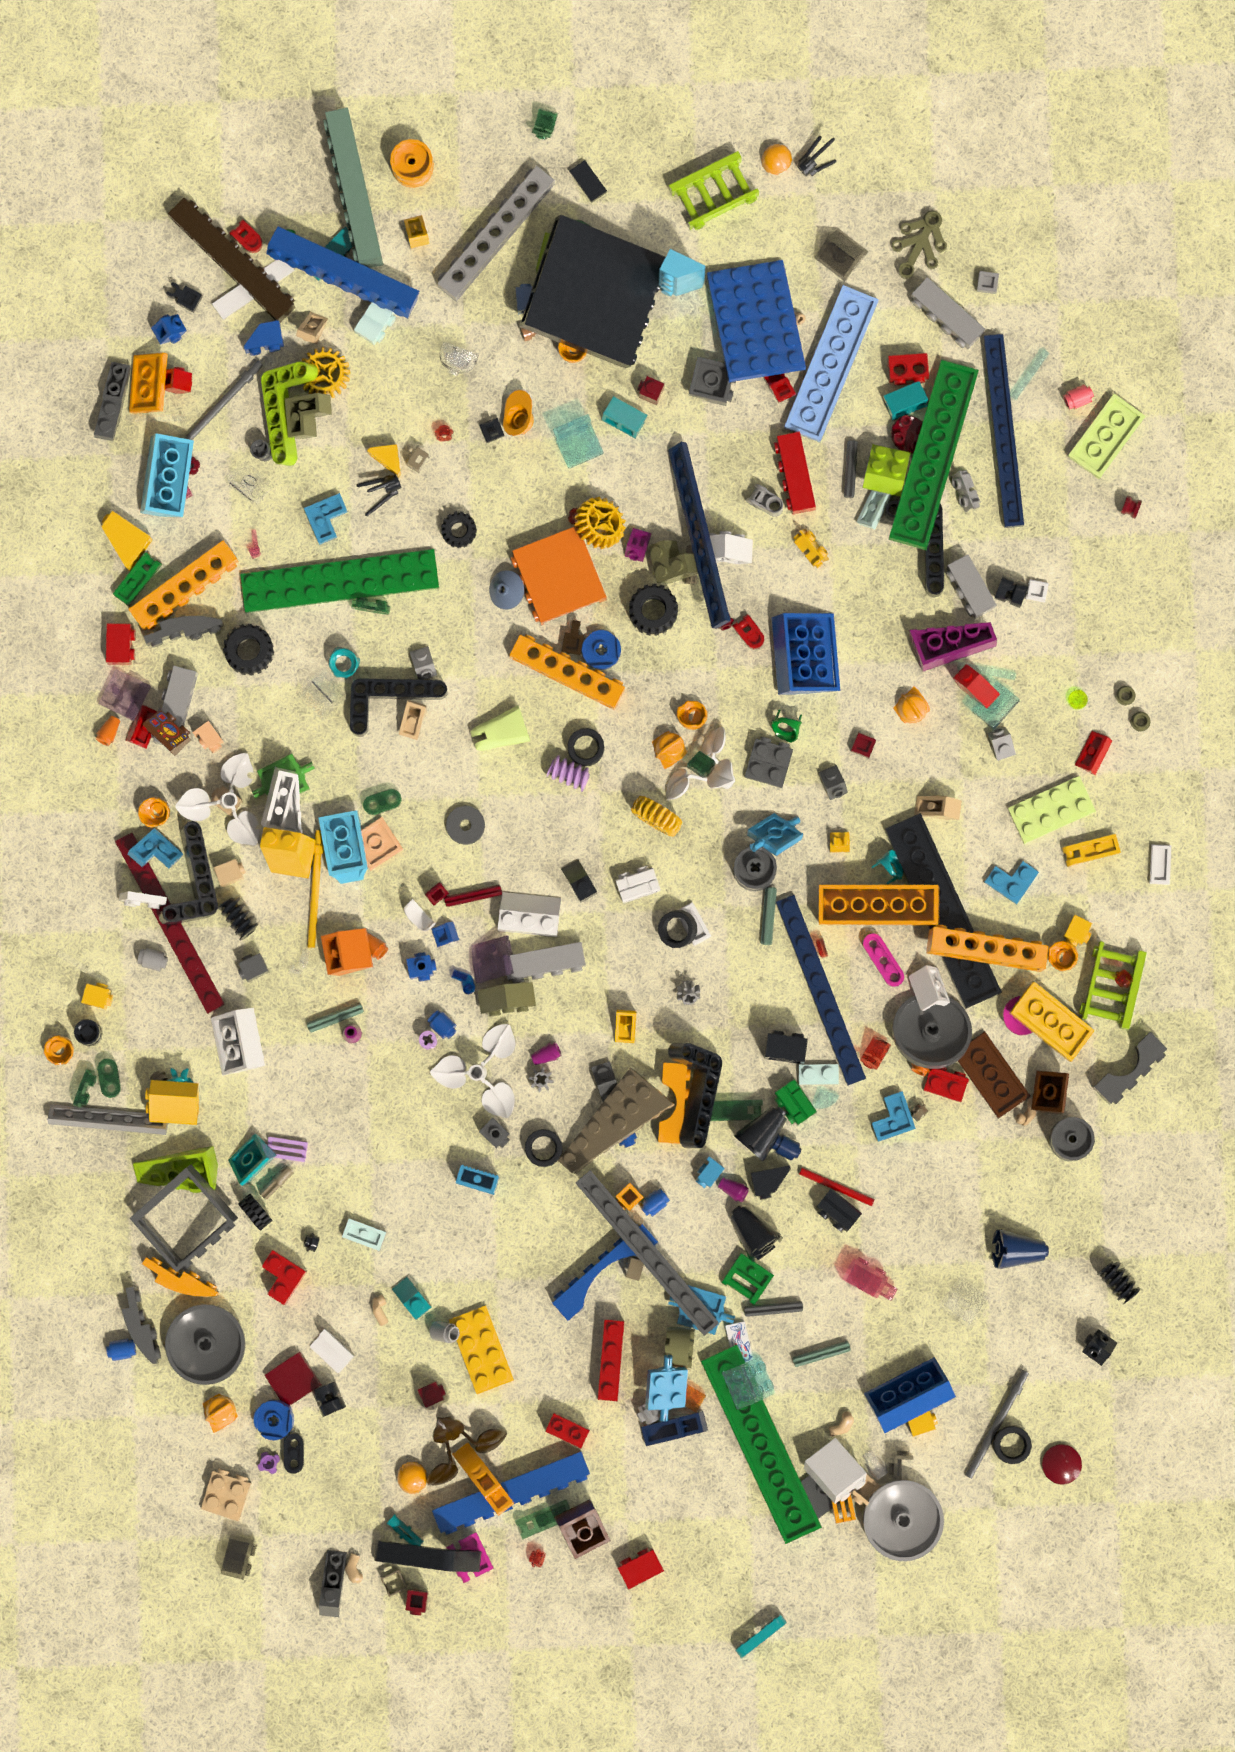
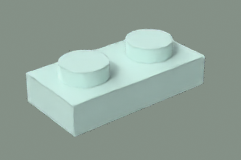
M872 490L857 523L875 530L892 495Z
M838 1064L799 1065V1085L839 1084Z
M348 1219L342 1237L380 1251L386 1232Z

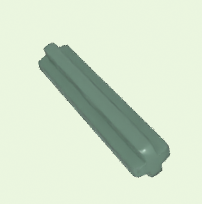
M774 887L765 888L761 932L762 945H772L777 889Z
M357 1003L307 1023L308 1030L312 1033L364 1012L362 1004Z
M848 1341L794 1356V1366L799 1367L849 1352L851 1350Z

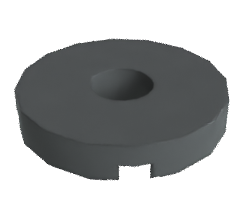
M472 806L457 807L447 818L446 829L448 835L458 844H473L481 839L484 833V817L479 810ZM463 820L471 822V828L467 831H463L460 828V823Z

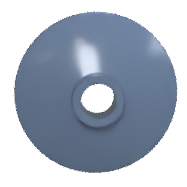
M509 570L497 573L489 586L492 602L500 609L509 610L515 608L521 602L524 595V583L521 577Z

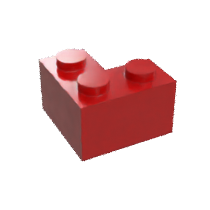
M274 1250L271 1251L262 1265L264 1269L278 1277L267 1295L286 1305L307 1271Z

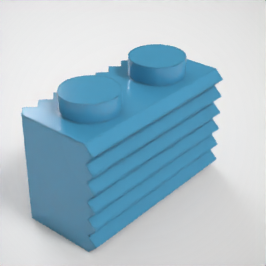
M461 1165L456 1184L494 1195L499 1176Z

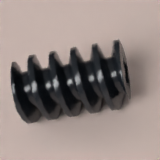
M240 897L230 898L218 907V910L224 909L221 913L222 916L229 915L226 921L227 923L233 922L230 926L232 929L238 928L235 934L242 935L239 939L241 941L251 935L259 924L251 923L254 919L253 916L247 918V914L250 911H242L245 906L244 903L237 904L241 899Z
M1112 1261L1100 1270L1097 1275L1105 1274L1102 1281L1109 1280L1110 1282L1107 1287H1115L1112 1294L1120 1293L1117 1300L1124 1299L1123 1304L1136 1296L1141 1288H1133L1136 1282L1134 1280L1128 1282L1131 1277L1130 1274L1123 1276L1126 1269H1118L1121 1263H1113Z

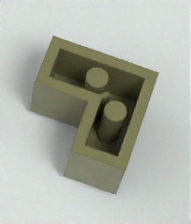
M314 393L285 399L288 438L307 439L317 437L315 417L332 415L330 395Z
M663 540L648 546L657 583L669 584L698 574L694 554L684 553L680 555L677 541Z
M533 982L503 984L477 990L481 1014L489 1013V1017L499 1016L501 1011L503 1014L513 1013L514 1009H517V1013L529 1011L528 1007L536 1006Z

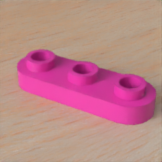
M874 933L867 935L863 940V948L886 984L891 987L901 985L904 981V973L882 938ZM874 940L877 944L876 947H870L869 942ZM881 957H885L887 959L886 964L880 963ZM891 974H897L898 979L896 981L891 980Z

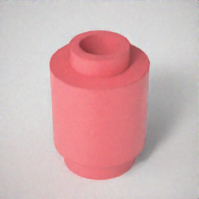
M1085 384L1069 390L1067 394L1063 395L1069 410L1072 408L1075 410L1091 403L1092 397H1094L1090 386L1086 387Z

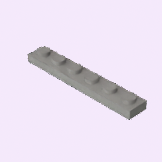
M52 1104L48 1115V1124L161 1135H166L169 1124L149 1122V1114Z

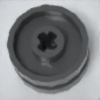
M747 847L735 859L733 868L734 878L745 890L761 891L769 887L775 879L777 864L776 859L767 849L761 847L753 852L750 847ZM753 866H757L759 871L752 872L751 869Z
M1068 1117L1057 1122L1049 1135V1146L1052 1152L1059 1159L1067 1162L1078 1161L1086 1157L1092 1151L1095 1143V1136L1091 1126L1085 1120L1077 1117ZM1071 1135L1075 1136L1074 1143H1071L1069 1141V1137Z

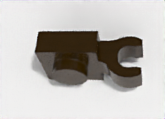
M573 620L571 633L565 632L561 652L581 656L584 636L579 635L581 621Z

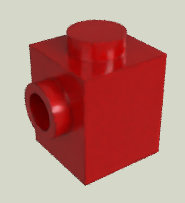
M173 367V369L166 370L165 391L175 394L191 392L192 373L186 372L185 368Z

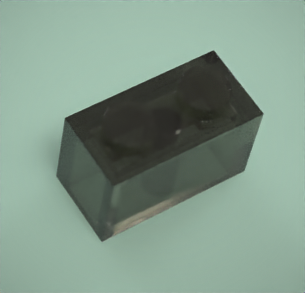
M231 1534L220 1574L242 1580L246 1576H250L252 1564H249L251 1556L255 1557L258 1546L254 1544L255 1539Z

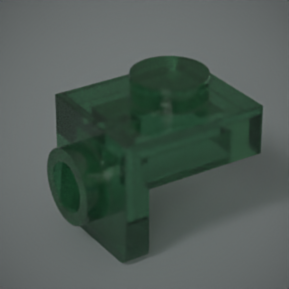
M539 108L535 126L532 129V133L536 134L535 137L543 140L552 137L558 117L557 112Z

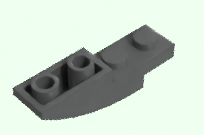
M111 362L94 438L114 441L115 433L120 423L131 365Z
M183 616L159 622L162 630L143 637L147 646L155 648L162 645L163 641L169 638L171 641L181 638L183 633L187 640L196 641L201 639L204 633L210 632V634L221 631L220 627H223L224 624L221 619L213 617Z
M136 1287L126 1288L129 1308L122 1309L127 1329L142 1354L152 1364H158V1359H161V1352L159 1347H155L154 1339H157V1332L155 1327H151V1324L143 1325V1321H146L144 1310H140L139 1302L142 1301L140 1290H136Z

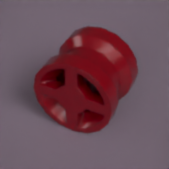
M1127 495L1120 514H1129L1131 518L1136 519L1142 500H1133L1131 496Z

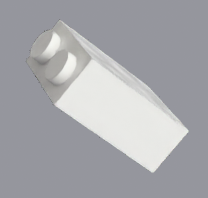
M836 1438L804 1463V1470L834 1504L838 1501L846 1500L852 1490L855 1488L856 1490L860 1489L866 1482L867 1473Z

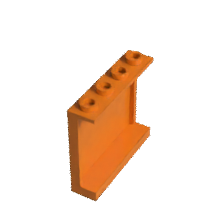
M574 526L512 551L513 557H510L514 568L518 567L520 571L519 576L528 591L525 593L528 604H533L535 609L532 611L535 622L540 621L541 626L545 622L596 602L601 603L607 600L584 540H581L582 534L576 533L579 527Z

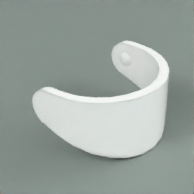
M413 899L404 907L407 918L421 931L426 932L436 924Z

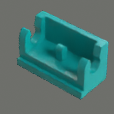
M920 381L884 395L885 405L892 421L928 406V398Z
M613 396L603 413L602 421L636 439L645 423L647 414Z

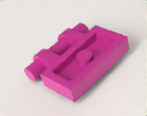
M477 1532L458 1541L461 1546L459 1550L482 1551L480 1572H473L475 1577L494 1569ZM454 1544L446 1547L447 1549L456 1550ZM456 1572L457 1576L461 1577L463 1583L470 1581L468 1572Z

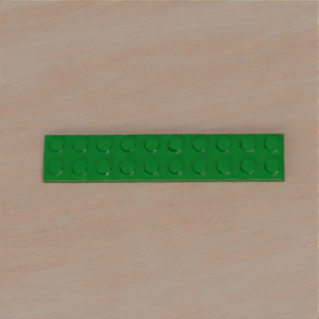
M941 360L889 540L927 550L979 370Z
M434 549L240 574L245 613L439 588Z
M738 1344L702 1360L701 1363L785 1544L822 1528Z

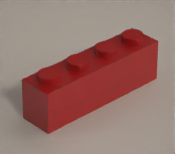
M800 431L777 436V442H774V449L776 454H780L781 461H778V468L780 473H784L785 480H782L784 492L787 491L789 496L786 499L787 509L792 510V515L816 510Z
M604 1320L598 1400L618 1402L625 1321Z

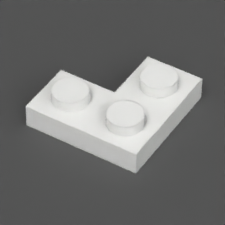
M130 891L119 894V901L124 902L125 906L136 907L140 906V903L148 904V908L159 909L160 906L166 905L167 897Z

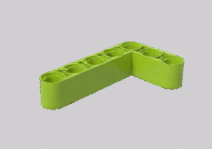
M295 362L268 370L261 377L271 454L276 464L292 466L297 461L295 439L288 438L285 399L289 398L288 388L316 379L318 369L312 363Z

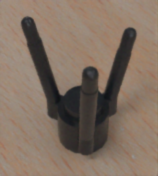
M819 136L805 155L798 160L797 167L800 171H803L804 176L807 177L809 174L814 176L817 172L837 162L834 159L815 168L817 164L814 161L835 141V138H831L810 157L809 155L822 139V136Z
M396 474L356 485L357 487H363L382 482V484L367 489V492L370 493L384 488L386 493L390 492V494L366 512L365 516H369L390 498L398 494L397 490L402 487Z

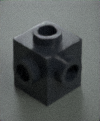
M1098 1329L1093 1335L1090 1333L1083 1342L1086 1346L1082 1352L1102 1366L1112 1354L1117 1342Z

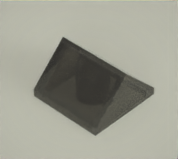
M838 228L826 239L814 259L845 282L869 251Z

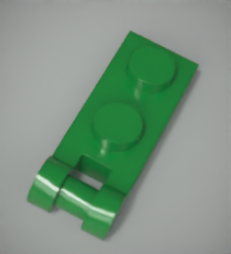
M148 552L143 554L113 593L116 598L128 607L162 566V563L152 559V555ZM145 564L150 566L148 571L143 568Z

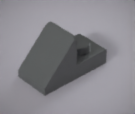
M610 1061L591 1067L602 1102L605 1101L617 1085Z

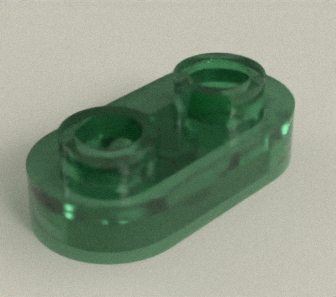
M357 597V599L352 600L351 604L352 609L383 615L390 614L391 606L387 605L388 602L376 600V603L369 602L368 598Z
M388 789L366 797L363 802V808L369 815H378L398 808L401 805L402 797L397 790ZM390 796H394L396 798V801L394 803H390L388 801ZM372 802L377 803L375 809L370 808Z
M103 1059L97 1067L101 1092L108 1098H115L121 1092L118 1065L112 1059ZM107 1065L112 1067L109 1073L105 1072V1066ZM109 1085L115 1086V1090L113 1092L108 1091Z
M86 1069L73 1102L74 1106L81 1108L83 1105H87L90 1094L87 1093L90 1086L94 1087L97 1080L94 1070Z

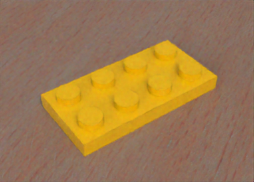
M1031 982L1009 1012V1014L1069 1062L1073 1061L1095 1031L1035 982Z
M487 1306L449 1319V1322L459 1329L457 1343L476 1394L514 1381Z

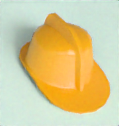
M516 390L511 393L505 404L503 428L511 436L525 434L532 428L534 423L532 399L523 390Z
M915 686L908 693L901 694L902 697L893 707L904 723H917L930 711L927 701Z
M667 731L652 741L656 758L661 761L664 769L671 767L687 754L684 741L678 734Z
M217 1394L202 1403L206 1417L205 1421L210 1423L213 1433L223 1429L238 1417L234 1402L224 1395Z

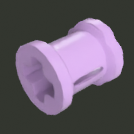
M431 1031L421 1033L419 1037L420 1045L427 1050L434 1048L437 1045L436 1035ZM429 1035H431L433 1043H428L427 1045H424L425 1041L423 1040V1038H428Z

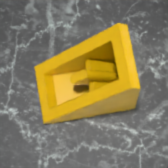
M422 215L404 220L411 248L430 244Z
M397 444L371 447L367 450L368 455L393 474H396L398 478L400 477L401 470Z
M617 1010L615 1042L635 1043L637 1011Z

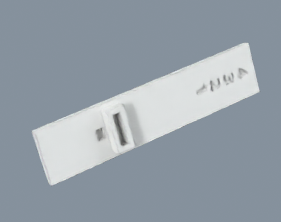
M275 260L264 268L267 273L266 277L270 281L274 279L277 283L295 271L294 268L280 260ZM239 285L212 303V305L224 320L254 298Z

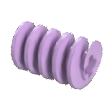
M557 755L553 759L546 777L552 773V780L559 776V783L566 779L567 786L574 782L573 788L577 789L581 785V792H583L590 774L588 767L581 771V764L574 768V761L567 765V759L565 758L560 762V756Z

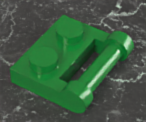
M741 1253L721 1283L725 1286L729 1285L755 1305L774 1275ZM736 1273L758 1288L756 1293H753L732 1279L733 1275Z

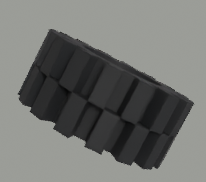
M456 511L454 514L447 515L448 517L444 518L441 525L443 539L451 547H467L476 537L477 528L474 519L469 514H464L461 511L460 513ZM456 523H462L466 526L467 531L464 536L456 537L451 532L452 526Z
M251 1194L238 1203L260 1231L272 1222L270 1216Z

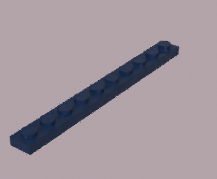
M986 335L983 338L1004 528L1024 526L1004 335Z
M681 441L668 451L711 627L718 629L731 620L687 442Z
M795 895L776 902L847 1086L865 1080L866 1076Z

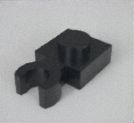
M172 282L171 286L176 288V291L174 293L167 291L166 295L172 299L178 298L176 301L177 305L194 313L203 295L187 286L181 290L178 284Z

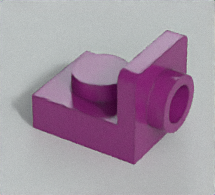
M633 528L626 546L625 557L633 561L643 562L652 533Z

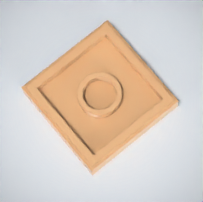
M383 817L378 818L362 829L367 865L370 871L403 850Z

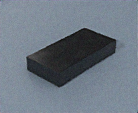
M586 160L569 170V173L591 203L607 193L606 188Z

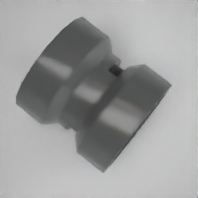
M261 439L252 443L250 452L253 457L263 462L272 459L270 443Z

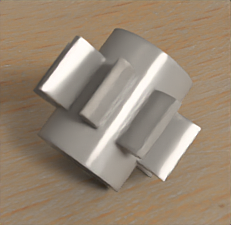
M683 981L680 986L676 987L677 1000H682L684 1005L694 1004L697 999H700V986H694L693 981Z
M543 1067L541 1072H537L534 1069L535 1076L529 1077L530 1080H534L531 1088L537 1086L539 1087V1092L544 1087L546 1090H549L548 1083H554L553 1080L548 1078L552 1073H544ZM538 1075L547 1077L544 1085L536 1083Z
M645 1404L638 1407L640 1413L636 1415L640 1422L645 1421L649 1425L660 1419L659 1409L647 1410Z

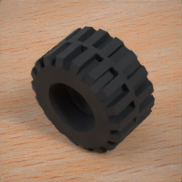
M644 585V588H639L632 595L629 603L630 620L633 622V626L639 629V632H645L646 635L651 636V634H655V636H658L659 633H666L677 620L678 603L676 602L675 595H672L671 590L665 589L663 585ZM651 599L661 601L665 606L664 615L658 620H649L644 617L642 606L646 601Z
M241 624L237 629L234 627L233 631L227 634V639L224 640L223 652L228 664L234 671L240 672L242 675L249 674L252 676L254 673H262L261 670H266L268 664L273 660L274 646L271 638L264 629L262 630L257 625L248 624L244 626V624ZM246 639H254L260 645L259 654L251 660H243L237 653L239 644Z

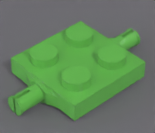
M290 754L257 771L261 778L262 787L252 791L255 799L265 793L268 795L274 769L278 767L294 771L298 774L299 794L310 790L305 779V773L315 769L312 761L301 767L296 762L293 754Z

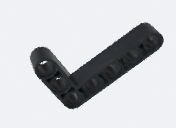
M900 500L890 501L886 506L885 516L890 521H894L895 515L890 514L889 508H898ZM941 503L934 523L939 532L937 534L931 533L927 550H925V590L933 598L940 596L944 589L943 508ZM930 545H936V546H938L939 552H937V553H932V552H930V551H929V546H930ZM936 564L940 570L936 573L931 572L929 566ZM936 583L939 585L940 590L933 592L929 586Z
M356 679L351 685V732L356 737H363L368 733L369 699L442 700L448 694L447 685L441 680ZM364 684L366 686L365 691L357 693L355 691L357 685ZM382 684L385 686V691L380 694L376 693L375 687ZM397 685L405 687V691L402 694L394 692ZM421 685L425 690L422 694L414 693V688ZM436 686L444 687V692L441 695H436L433 692ZM359 703L365 705V710L361 713L355 711V706ZM357 723L365 725L364 730L361 732H356L354 726Z
M195 821L188 822L180 831L195 900L171 904L163 908L159 913V920L164 925L209 918L218 909L202 829ZM187 827L195 830L194 836L187 833ZM191 846L199 849V855L191 852ZM196 865L203 868V874H198L195 871ZM200 884H203L207 887V893H202L200 891ZM205 903L211 906V912L204 910L203 905ZM185 907H189L192 909V916H188L185 914ZM165 911H171L174 918L172 920L167 919Z
M672 1043L668 1048L670 1059L694 1069L680 1134V1144L684 1148H703L710 1126L722 1069V1058L716 1053L691 1043Z
M376 1540L374 1561L450 1572H480L482 1551L441 1549Z

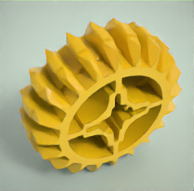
M321 347L320 353L315 348L313 356L308 352L307 356L309 359L302 358V362L316 365L318 375L315 380L303 383L305 384L303 390H309L308 394L316 392L327 395L330 393L331 398H335L334 391L340 395L342 392L339 387L347 388L343 381H350V378L345 375L351 374L350 370L346 369L349 367V363L344 362L345 356L339 357V351L332 354V348L325 352L324 347ZM329 359L334 362H330L324 365L321 364L318 360ZM339 366L340 375L335 382L332 378V373ZM320 368L325 372L327 371L329 379L327 376L321 375ZM320 382H326L330 386L318 387L315 386V384H319Z
M599 496L589 498L581 504L574 517L577 520L574 526L579 527L576 533L582 534L581 540L586 539V545L592 543L593 548L599 546L601 550L610 548L619 542L626 529L623 526L626 520L621 519L623 513L618 512L619 506L614 507L613 501L608 503L607 498L601 500Z
M639 796L631 808L632 813L636 817L665 835L675 836L681 828L682 820L675 813L650 798Z

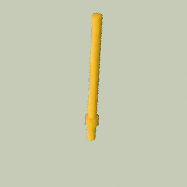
M315 830L316 845L313 858L307 948H315L321 856L324 854L321 830Z

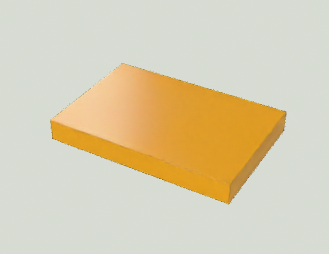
M162 352L133 356L129 413L138 414L163 411L168 354Z

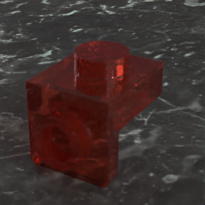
M874 1035L860 1061L867 1068L877 1070L891 1044Z

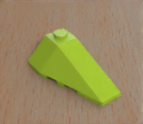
M214 1146L192 1149L133 1163L137 1183L159 1187L166 1186L186 1167L192 1164L214 1190L216 1189L218 1162ZM189 1177L176 1188V1190H189L192 1193L202 1192Z

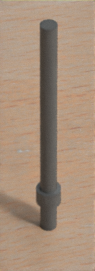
M257 360L248 371L245 370L240 375L241 378L194 426L184 439L193 440L246 383L249 384L254 379L253 376L263 365Z
M1022 1370L1015 1384L1011 1385L1006 1401L965 1476L973 1478L1017 1395L1020 1396L1023 1390L1022 1386L1029 1375L1026 1371Z

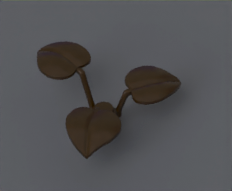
M452 1416L445 1418L437 1417L432 1438L436 1443L446 1444L448 1463H441L431 1471L427 1479L428 1486L445 1484L454 1479L458 1474V1467L452 1465L449 1440H456L462 1434L473 1445H476V1452L488 1453L504 1441L507 1431L489 1429L481 1433L477 1440H473L464 1431L465 1427L461 1421L455 1420Z

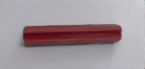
M494 885L445 896L444 901L446 907L500 896L502 895V889L500 885Z

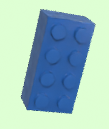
M935 1357L864 1393L884 1433L956 1397L948 1378Z

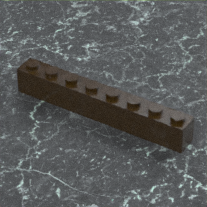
M183 198L168 213L169 218L238 285L247 290L249 295L275 321L279 320L281 323L295 309L293 297L288 293L284 294L280 290L281 286L274 279L270 281L266 277V271L260 266L256 267L252 263L254 260L246 252L242 254L238 250L240 248L239 245L232 239L229 241L225 237L226 233L219 226L215 228L211 224L212 219L206 213L201 214L197 210L199 207L191 199L188 201Z

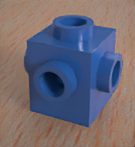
M169 314L164 315L151 327L160 345L168 342L172 344L177 343L187 331L178 314L172 316Z
M426 952L414 954V958L406 959L410 980L428 981L430 976H434L433 971H437L435 959H431V956L426 955ZM421 964L425 965V968L423 970L419 969V966Z

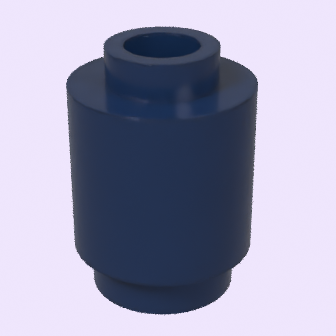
M778 1135L772 1147L775 1153L790 1161L794 1158L797 1159L802 1150L799 1142L785 1135Z

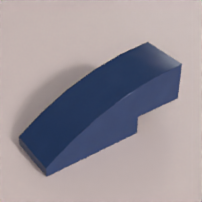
M703 1411L641 1427L646 1446L708 1431Z

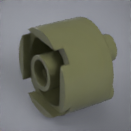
M667 1326L664 1355L673 1356L672 1367L691 1368L695 1329Z

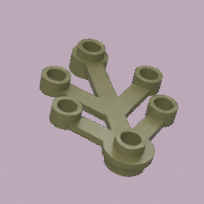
M928 211L922 220L901 225L900 230L903 235H909L912 230L924 228L919 235L903 240H895L892 243V249L895 252H900L902 248L915 245L907 262L902 263L899 267L898 272L901 278L909 279L913 276L914 264L922 248L927 258V267L929 269L937 268L938 260L934 257L928 239L931 231L936 240V251L941 253L947 248V243L943 240L939 229L942 224V216L937 211ZM935 218L936 223L931 224L929 219ZM904 226H909V227H910V231H909V232L903 231V227H904ZM895 243H900V244H901V248H900V249H896V248L894 247V244H895ZM943 243L945 248L939 249L937 245ZM934 260L936 265L930 266L929 261ZM905 268L910 270V273L907 275L903 273Z

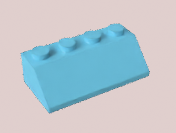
M670 249L659 272L661 292L670 297L672 294L679 296L700 289L704 285L705 265Z
M157 433L151 436L140 513L159 517H183L194 440Z

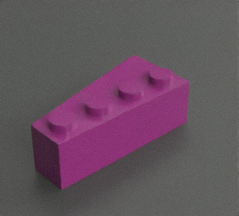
M991 622L965 624V626L955 627L947 626L945 628L933 627L924 630L913 629L910 630L909 634L923 672L997 646V638Z

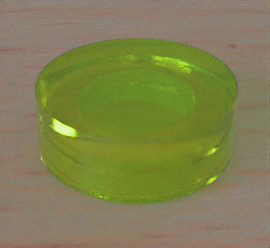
M1074 690L1070 693L1068 704L1071 708L1081 710L1087 705L1088 697L1084 691Z

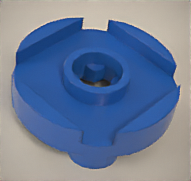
M597 630L584 640L582 655L590 667L597 670H606L618 662L621 655V645L617 637L609 631ZM599 645L607 648V652H604V655L596 652V649H599Z
M273 1399L262 1403L255 1411L254 1426L263 1438L274 1441L289 1434L294 1426V1414L290 1405ZM273 1415L279 1419V1422H276L275 1425L269 1420V1417H273Z

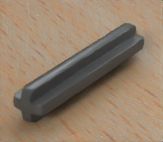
M852 440L847 442L845 498H854L858 442Z
M802 1301L744 1307L746 1317L803 1311Z

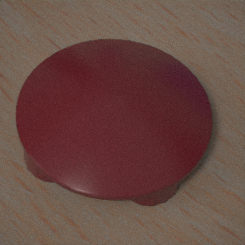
M908 415L899 418L891 429V438L894 445L901 451L914 454L923 422L916 417Z
M1059 1444L1046 1451L1042 1460V1469L1045 1476L1053 1483L1060 1485L1069 1484L1079 1476L1082 1469V1460L1079 1453L1073 1447Z

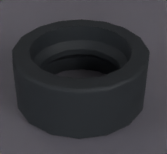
M581 728L575 731L569 737L567 744L571 760L582 766H592L598 763L603 757L605 750L604 740L601 735L590 728ZM590 736L595 739L598 749L593 757L584 759L576 754L574 745L578 738Z
M671 911L660 919L658 934L665 945L671 948H682L691 944L695 939L697 923L695 918L686 911ZM673 918L684 919L688 925V934L681 941L673 940L667 932L668 922Z
M540 1129L534 1131L525 1142L527 1158L538 1167H548L555 1164L562 1154L563 1146L561 1140L556 1133L550 1130ZM542 1136L552 1139L555 1144V1153L546 1160L536 1158L532 1152L533 1142Z
M1008 1426L998 1431L994 1437L993 1448L997 1457L1003 1462L1019 1464L1030 1455L1032 1443L1028 1433L1022 1428ZM1010 1433L1018 1434L1024 1441V1449L1016 1457H1009L1001 1450V1440Z

